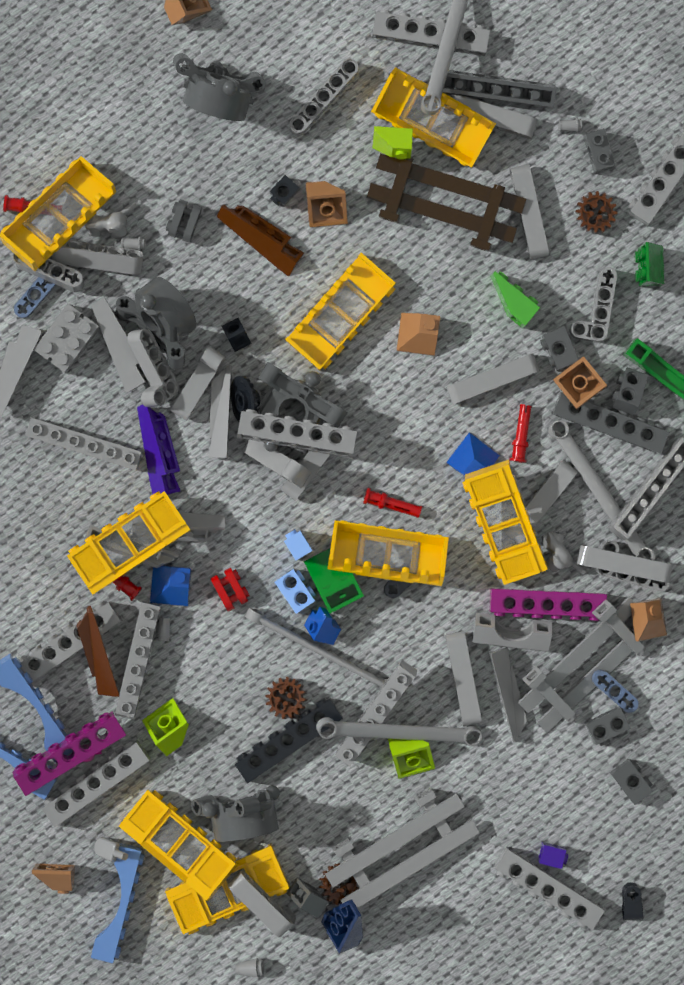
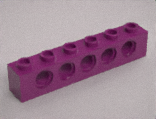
M490 588L489 611L494 612L495 616H505V613H513V617H524V614H532V618H543V615H551L552 619H562L564 615L570 616V619L582 620V616L589 617V620L600 621L592 612L603 601L607 600V594ZM507 598L514 599L515 603L512 608L505 607L504 602ZM528 598L534 602L531 609L524 607V601ZM547 599H550L553 603L552 608L549 610L543 608V602ZM566 600H569L572 604L571 609L568 611H564L562 608V603ZM585 601H589L591 604V608L587 612L581 609V605Z
M113 711L100 715L99 720L94 723L89 722L85 724L79 732L67 735L61 743L52 744L46 752L34 755L31 761L26 764L21 763L16 766L12 772L13 777L24 795H29L126 736ZM101 728L107 730L103 735L97 734V731ZM85 738L90 740L87 745L80 744L81 740ZM66 749L73 750L70 755H64L63 753ZM50 759L57 760L54 765L46 764ZM33 769L40 770L35 776L30 774Z

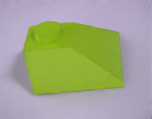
M374 126L372 148L397 159H411L413 129Z
M173 698L142 720L155 745L166 757L182 746L189 724Z
M388 739L398 779L435 769L428 742L423 740Z

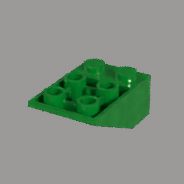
M645 242L635 251V263H638V271H635V281L639 282V287L664 285L663 246Z
M329 548L305 560L304 563L329 613H332L364 597L353 573L327 569L330 554Z

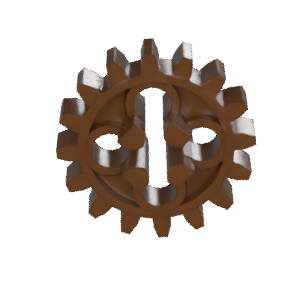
M596 191L595 196H593L589 192L588 198L584 196L581 198L583 203H577L580 209L576 210L575 213L580 216L576 218V221H582L580 227L587 226L586 232L593 229V233L596 234L598 229H600L603 233L605 231L604 227L608 229L611 227L609 222L614 223L616 221L612 217L617 215V211H613L616 204L610 203L613 199L612 197L609 199L605 198L606 193L599 196V191ZM597 201H602L603 206L598 212L600 214L606 213L608 219L604 220L602 215H598L594 219L595 224H590L589 219L594 215V212L585 211L584 206L589 205L591 210H595L598 206Z
M286 677L285 680L279 678V683L273 681L274 687H268L270 695H265L266 698L270 699L266 705L272 706L269 711H276L275 716H282V719H287L288 716L293 719L294 713L300 715L299 709H305L306 707L303 705V702L308 701V699L303 698V695L307 694V691L301 690L304 685L298 684L296 679H293L291 682L289 677ZM292 686L293 691L290 693L289 688ZM277 691L280 694L287 695L289 699L296 700L297 704L294 706L292 702L286 701L285 698L277 697ZM281 704L284 706L283 710L280 709Z
M335 863L334 867L328 866V870L330 871L334 869L335 867L340 865V863ZM326 875L324 878H319L323 882V885L319 886V888L324 889L321 893L322 896H327L326 900L328 902L332 901L333 905H338V903L341 905V899L359 889L353 876L349 878L348 883H341L340 888H333L332 892L330 891L332 885Z

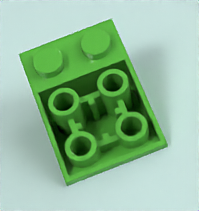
M495 271L491 275V280L507 317L521 328L525 327L540 307L537 305L539 302L532 296H525L522 293L524 290L517 284H510L507 281L509 278L505 274Z

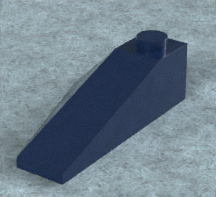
M348 900L340 906L325 912L321 923L338 953L340 954L359 946L363 938L362 916L353 900Z

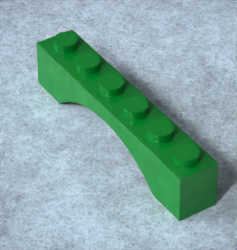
M638 338L634 339L623 356L684 400V375L668 364Z

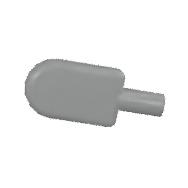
M102 837L95 842L94 850L99 857L111 862H115L117 858L124 861L128 859V854L119 850V843Z

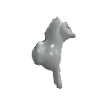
M132 203L120 212H113L107 216L100 217L95 214L85 227L87 230H90L89 236L100 237L105 233H109L114 239L124 237L127 234L126 215L134 210L136 203Z
M553 531L547 533V536H542L543 546L550 553L546 561L551 571L557 572L561 569L573 567L578 572H587L586 569L573 560L570 552L565 548L563 540L567 533Z

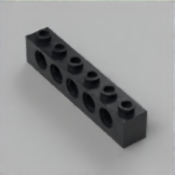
M323 698L315 704L317 707L312 711L307 709L300 714L301 718L297 721L292 719L284 725L285 729L281 732L276 730L268 736L269 740L265 743L260 741L252 747L253 751L250 753L244 752L236 757L237 762H235V766L247 784L319 735L316 729L317 722L314 719L316 713H323L325 717H329L337 722L343 719V716L330 698L328 700ZM305 723L309 726V731L301 733L298 730V726ZM323 726L321 732L323 733L330 727ZM290 734L294 740L292 743L286 744L283 742L282 737ZM269 745H274L278 751L276 754L271 755L267 752L266 748ZM259 756L262 762L260 765H253L251 758Z

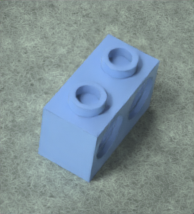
M293 530L285 535L287 539L284 542L296 561L312 551L301 530L299 532Z
M292 569L276 580L275 584L297 614L315 601L313 597L316 594L310 586L306 587L302 582L305 580L299 570L295 571ZM288 577L296 579L297 584L295 587L290 588L286 585L285 581ZM299 593L307 595L308 599L305 603L297 601L296 596Z

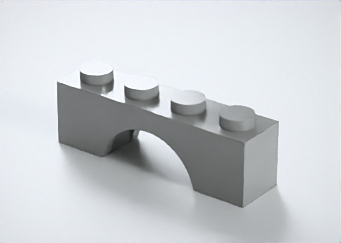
M476 613L473 627V643L549 652L552 639V622L532 620L529 625L523 628L512 629L501 625L495 615Z

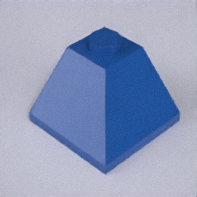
M469 432L446 463L465 477V474L494 465L500 455Z
M164 565L158 568L153 567L150 603L188 606L192 568Z

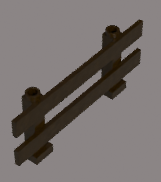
M380 153L376 169L396 175L392 189L373 183L370 185L366 198L387 204L385 210H380L379 217L381 219L398 224L401 216L397 213L398 209L401 208L478 232L477 239L472 238L470 246L490 252L492 246L491 243H488L490 236L513 243L517 228L495 222L500 207L522 214L526 198L504 192L505 187L494 184V187L490 188L413 164V158L400 160ZM408 179L488 203L484 217L405 194Z

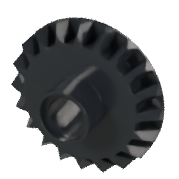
M242 375L236 376L231 383L230 399L233 414L237 421L240 422L241 411L246 412L247 409L258 412L257 407L260 405V395L253 388V383H251L249 378Z

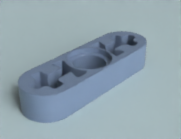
M38 277L15 304V314L20 318L29 317L56 284L52 283L50 285L47 283L44 286L47 291L44 293L43 289L38 287L37 284L40 283L42 286L45 280ZM35 289L41 292V297L38 300H32L30 297L31 292ZM27 297L30 302L34 303V306L32 307L29 304L26 307L28 312L26 314H19L20 309L18 307L26 305L27 302L24 299Z
M601 669L593 673V683L625 712L632 713L637 710L638 700L611 675ZM599 675L604 676V679L609 683L607 686L603 682H599ZM614 686L620 688V693L617 696L610 694V690ZM623 696L631 701L633 704L631 707H626L627 704L622 700Z

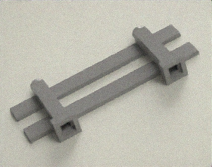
M630 597L626 598L617 608L607 600L603 601L592 612L601 623L547 675L535 666L522 679L531 688L518 701L527 713L534 709L544 698L553 706L537 721L546 733L563 717L567 722H572L576 718V713L572 709L596 687L592 681V675L595 671L601 669L609 674L632 651L637 656H641L646 651L645 646L642 644L644 640L636 641L634 629L630 631L624 624L632 615L630 603H634V601ZM615 632L622 641L561 698L553 689ZM598 676L599 682L604 679V676Z
M430 788L414 797L417 805L424 807L425 813L355 856L351 851L354 846L348 838L332 847L338 858L341 856L344 860L342 864L325 873L332 887L337 886L351 876L354 877L360 887L341 899L342 904L352 899L356 907L359 908L367 902L372 903L379 898L378 895L448 852L453 853L460 849L461 844L479 834L480 832L472 819L451 831L445 820L447 817L464 808L457 793L436 805L433 800L436 798L433 790ZM436 827L441 836L439 840L374 880L369 881L363 871L364 868L429 828Z

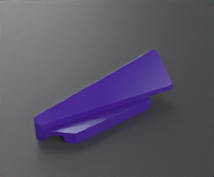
M140 405L137 407L152 495L158 491L160 493L165 491L167 495L180 492V487L174 473L180 472L166 418L161 412L156 413L151 407Z

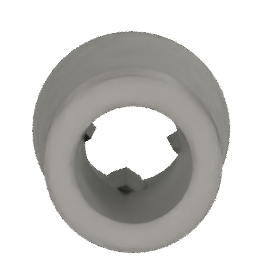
M256 958L236 963V975L259 978V976L264 975L263 960Z

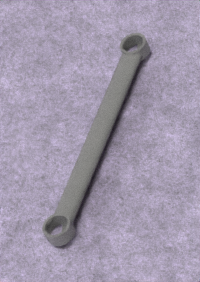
M452 0L426 95L421 102V109L427 115H435L440 109V99L468 0ZM430 99L429 106L426 108L424 102ZM436 101L437 108L432 110L433 103Z
M563 420L552 422L548 428L549 435L558 441L601 507L613 522L620 513L621 508L569 433L568 424ZM556 423L564 426V435L557 429ZM636 530L629 539L624 540L635 557L645 558L641 550H646L650 554V560L655 559L653 550L646 547Z
M248 608L245 617L249 620L274 630L380 686V688L387 679L383 680L265 618L266 616L263 611L259 613L253 610L258 608Z
M329 717L320 719L316 725L319 735L324 739H330L334 736L464 742L472 747L478 745L482 741L483 736L479 728L474 725H469L465 728L337 722ZM323 726L332 728L327 733L321 732ZM468 734L476 736L473 740H466Z

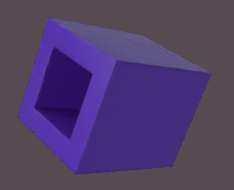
M542 842L538 862L562 869L563 864H567V850L564 847Z

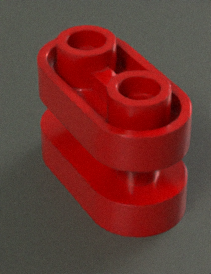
M231 567L224 571L226 577L220 579L218 575L210 578L228 612L235 609L234 602L239 600L241 605L248 602L247 598L250 596L246 587H241L238 582L241 578L237 570H232ZM229 583L235 592L231 596L227 594L224 588Z

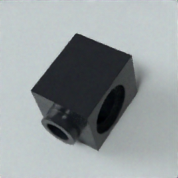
M284 175L270 190V195H272L270 199L277 206L280 204L285 206L299 191V187ZM280 188H287L289 193L287 196L281 197L278 195V190Z
M239 318L221 326L234 352L252 344Z

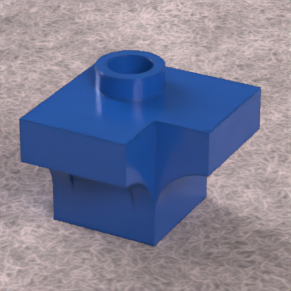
M319 607L318 611L312 609L304 624L314 641L334 645L341 631L336 620L323 607Z

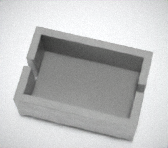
M67 303L38 342L34 351L48 361L52 359L51 363L67 374L100 330V327Z

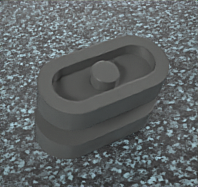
M180 199L179 203H174L172 209L174 216L172 220L168 221L166 231H168V236L176 238L178 233L183 234L182 241L190 243L200 218L202 207L195 204L193 209L187 208L188 202ZM184 215L189 216L186 227L180 226Z

